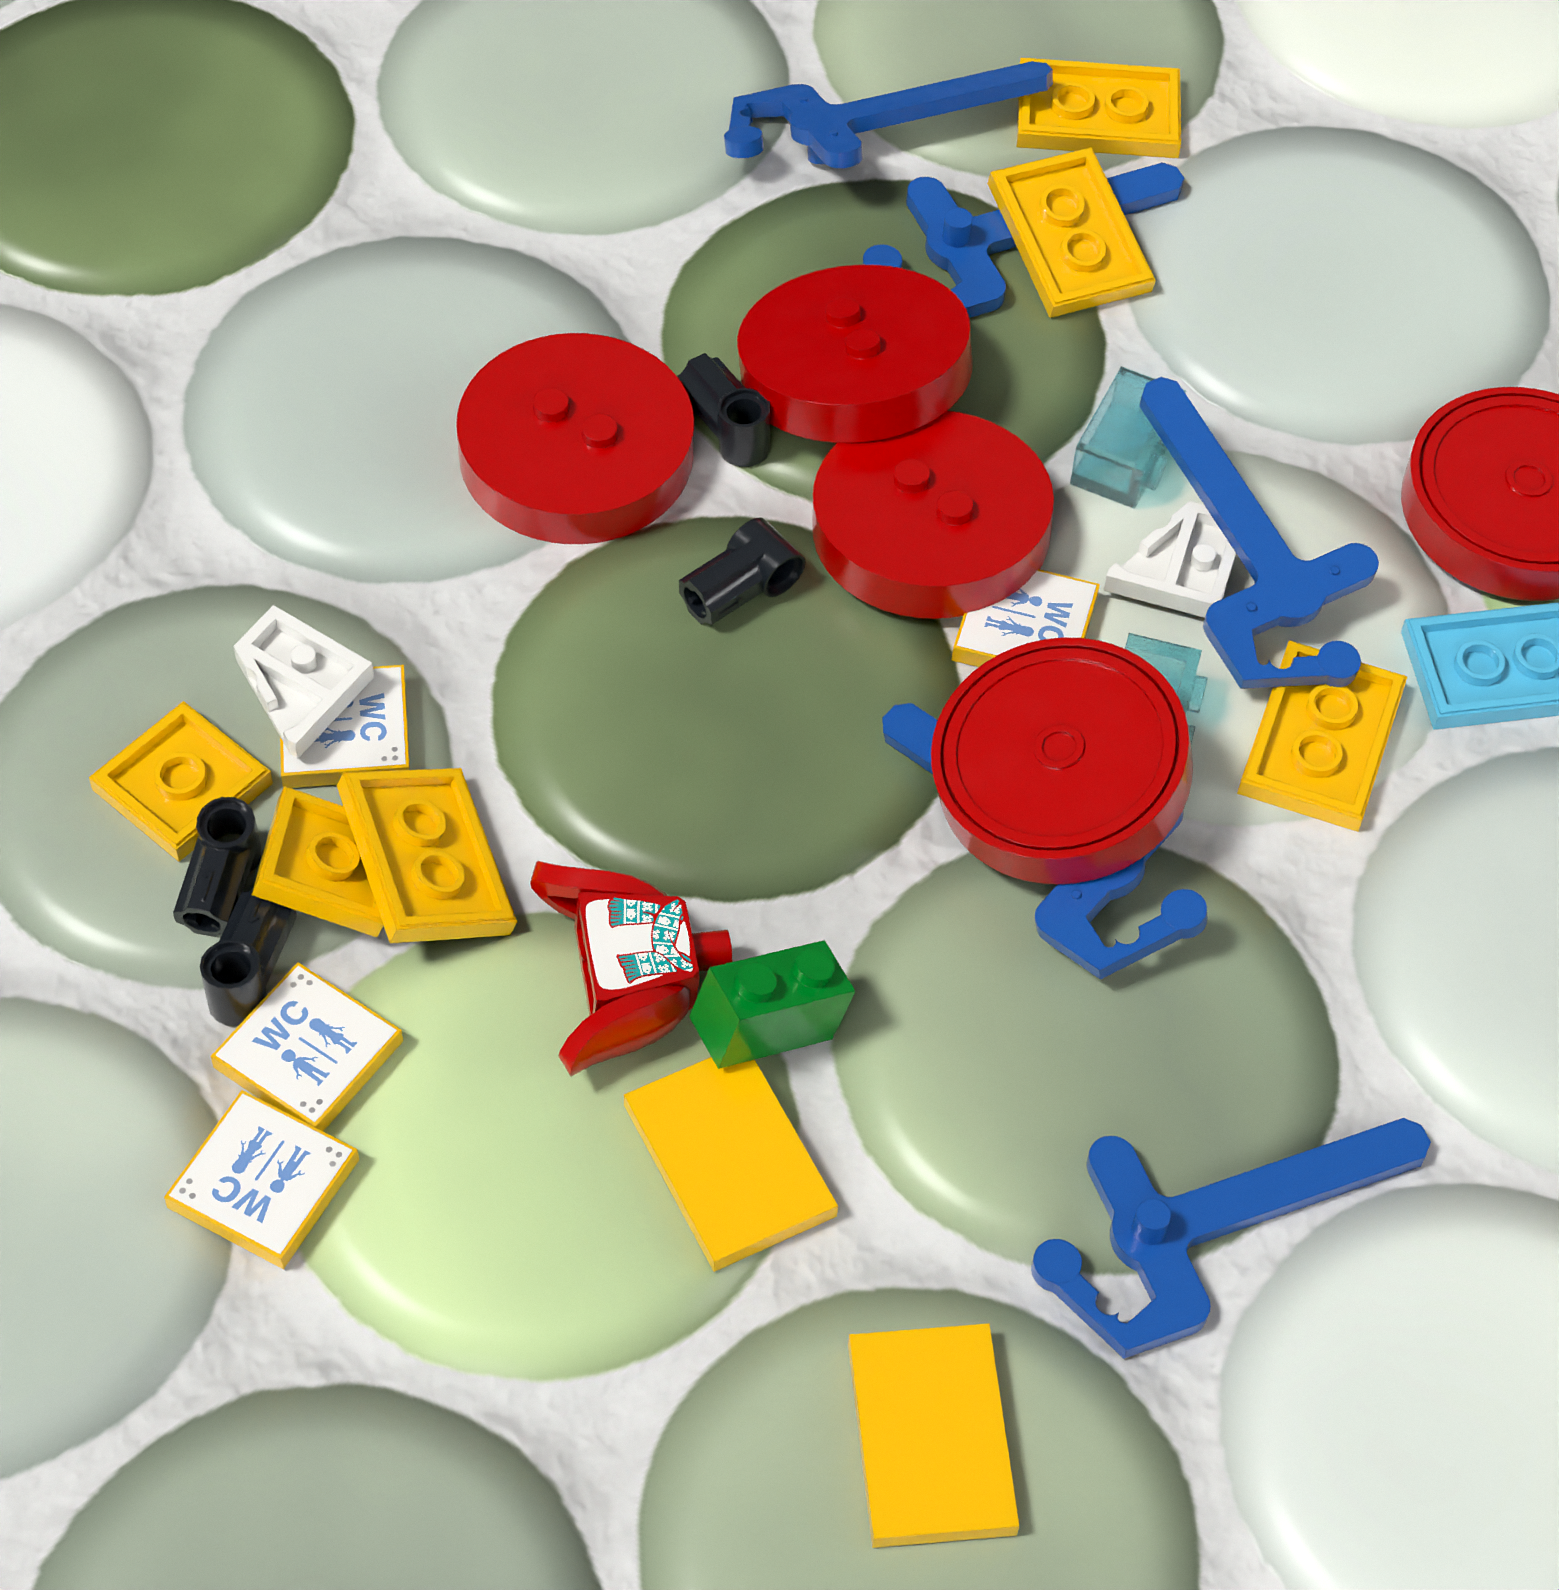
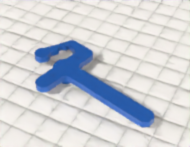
M1031 61L843 104L827 103L813 87L805 84H792L734 97L729 130L724 134L725 152L733 158H750L759 155L764 150L763 133L759 128L751 126L752 118L784 116L790 123L792 139L799 144L807 146L809 162L825 164L832 168L853 167L858 165L863 159L862 143L855 135L857 133L1047 91L1053 85V69L1047 63Z
M1161 162L1107 178L1124 215L1178 200L1182 191L1184 176L1176 166ZM919 177L911 181L907 189L906 204L926 236V253L935 265L947 270L956 284L951 291L962 301L969 318L1000 308L1004 302L1006 284L989 255L1016 247L1000 210L972 216L968 210L957 207L951 195L939 180L932 177ZM874 245L865 251L862 265H885L902 268V256L892 246Z
M1164 377L1147 382L1139 407L1255 583L1249 588L1213 603L1208 608L1203 623L1205 635L1240 689L1321 684L1332 687H1344L1352 683L1361 666V657L1356 648L1347 642H1328L1321 647L1317 656L1294 657L1289 668L1279 669L1273 666L1270 660L1266 665H1262L1257 661L1253 636L1276 626L1297 627L1307 624L1319 614L1323 605L1368 586L1373 581L1379 566L1376 553L1364 544L1350 543L1313 560L1305 561L1295 557L1179 383Z
M913 703L894 705L882 717L885 742L933 774L931 746L938 720ZM1184 811L1167 836L1153 850L1130 866L1095 880L1072 884H1057L1035 911V923L1039 936L1049 945L1101 980L1180 939L1193 938L1199 935L1207 925V905L1200 894L1188 889H1180L1168 894L1161 904V915L1138 927L1139 938L1133 943L1122 944L1115 939L1116 944L1113 947H1106L1090 924L1110 900L1126 896L1140 884L1145 873V862L1180 825L1183 820Z
M1401 1118L1174 1197H1166L1159 1194L1153 1188L1134 1148L1128 1141L1118 1136L1101 1137L1092 1144L1086 1162L1087 1171L1112 1220L1109 1235L1111 1246L1117 1257L1126 1266L1137 1271L1151 1302L1128 1323H1122L1118 1320L1119 1312L1114 1315L1102 1313L1095 1303L1099 1292L1080 1274L1082 1258L1079 1251L1070 1242L1062 1239H1050L1037 1247L1031 1265L1032 1276L1040 1287L1053 1292L1123 1359L1193 1335L1204 1327L1210 1313L1211 1304L1187 1255L1189 1248L1421 1167L1431 1141L1421 1124Z

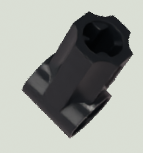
M703 353L689 360L685 369L677 377L688 393L692 409L719 439V452L722 458L729 464L738 467H751L767 459L771 452L770 402L757 390L745 388L718 357L711 358L706 353Z
M762 517L754 518L742 525L733 534L724 552L679 580V594L683 598L688 612L701 625L703 623L713 625L762 592L768 597H777L785 593L802 575L806 565L805 557L767 520Z
M221 797L211 800L202 807L197 816L196 828L198 838L173 911L176 923L186 926L196 934L216 937L218 934L223 933L240 894L244 891L249 873L256 868L261 859V844L252 808L245 801L235 797ZM227 834L241 835L238 839L231 842L217 841Z
M253 890L241 892L219 942L206 950L201 957L199 966L210 1014L216 1021L227 1026H239L267 996L266 985L297 918L296 910L253 896Z

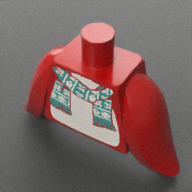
M541 861L535 863L530 881L531 888L541 900L557 912L575 920L574 929L589 1017L583 1020L569 1035L558 1055L571 1077L592 1065L651 1045L672 1032L694 1006L700 980L699 972L708 971L713 966L732 962V945L728 930L692 933L686 902L679 896H667L664 891L652 883L629 874L561 866Z

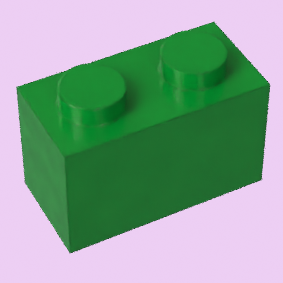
M822 940L710 967L689 1018L717 1068L720 1069L833 1040L855 994V989L826 941Z

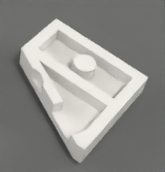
M1188 501L1171 516L1168 525L1155 529L1140 542L1138 552L1122 566L1115 563L1108 569L1104 591L1205 618L1208 608L1224 597L1236 558V552L1205 505Z
M274 605L234 645L238 665L289 753L297 759L374 678L372 662Z

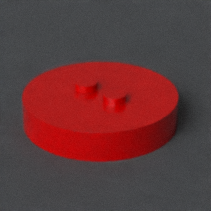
M838 266L814 271L789 280L765 294L751 307L742 320L737 336L741 383L745 388L757 390L770 402V424L790 434L823 442L856 443L875 441L898 436L922 427L944 414L959 400L966 390L972 374L970 319L962 301L948 287L937 280L915 271L892 266Z
M563 333L535 338L513 346L490 360L478 371L465 389L457 412L456 428L459 463L468 491L477 504L494 520L519 534L541 541L559 544H592L614 540L636 532L654 522L675 503L684 490L692 470L694 416L688 393L676 374L653 354L632 343L609 336L590 333Z
M1496 387L1474 391L1462 395L1439 408L1427 419L1415 438L1401 488V504L1405 520L1417 543L1437 565L1458 580L1474 588L1497 596L1517 600L1549 601L1559 599V394L1525 387Z
M946 411L937 419L913 431L875 441L837 443L828 452L817 471L813 486L812 528L815 548L822 564L833 579L846 591L871 606L887 612L915 618L939 619L960 617L965 613L980 610L1006 599L1025 585L1036 571L1041 568L1047 556L1051 539L1054 504L1052 483L1044 464L1037 454L1018 436L980 417Z
M1071 637L1044 639L1014 647L988 660L973 671L948 699L936 723L931 746V767L940 803L951 830L961 844L981 862L996 871L1035 883L1072 884L1095 880L1111 875L1140 860L1153 850L1174 827L1183 812L1192 784L1193 758L1189 729L1181 701L1173 687L1153 665L1140 656L1114 644L1094 639Z

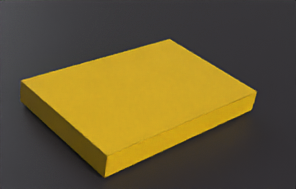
M1020 58V64L1031 61L1047 63L1053 69V85L1047 91L1018 97L1016 147L1078 151L1092 147L1094 153L1179 158L1181 148L1179 68Z
M1092 147L990 172L987 184L1049 318L1152 292L1156 280Z
M1289 640L1279 669L1289 668L1294 657L1317 656L1320 649ZM1361 662L1354 681L1344 687H1332L1326 684L1273 687L1237 794L1359 832L1408 676Z
M461 768L342 773L337 789L389 943L507 936L512 933L517 924V919Z
M712 1057L624 1094V1107L713 1272L837 1217L838 1205L755 1060L718 1069Z
M990 1323L849 1334L848 1350L872 1548L1017 1536L1019 1520Z

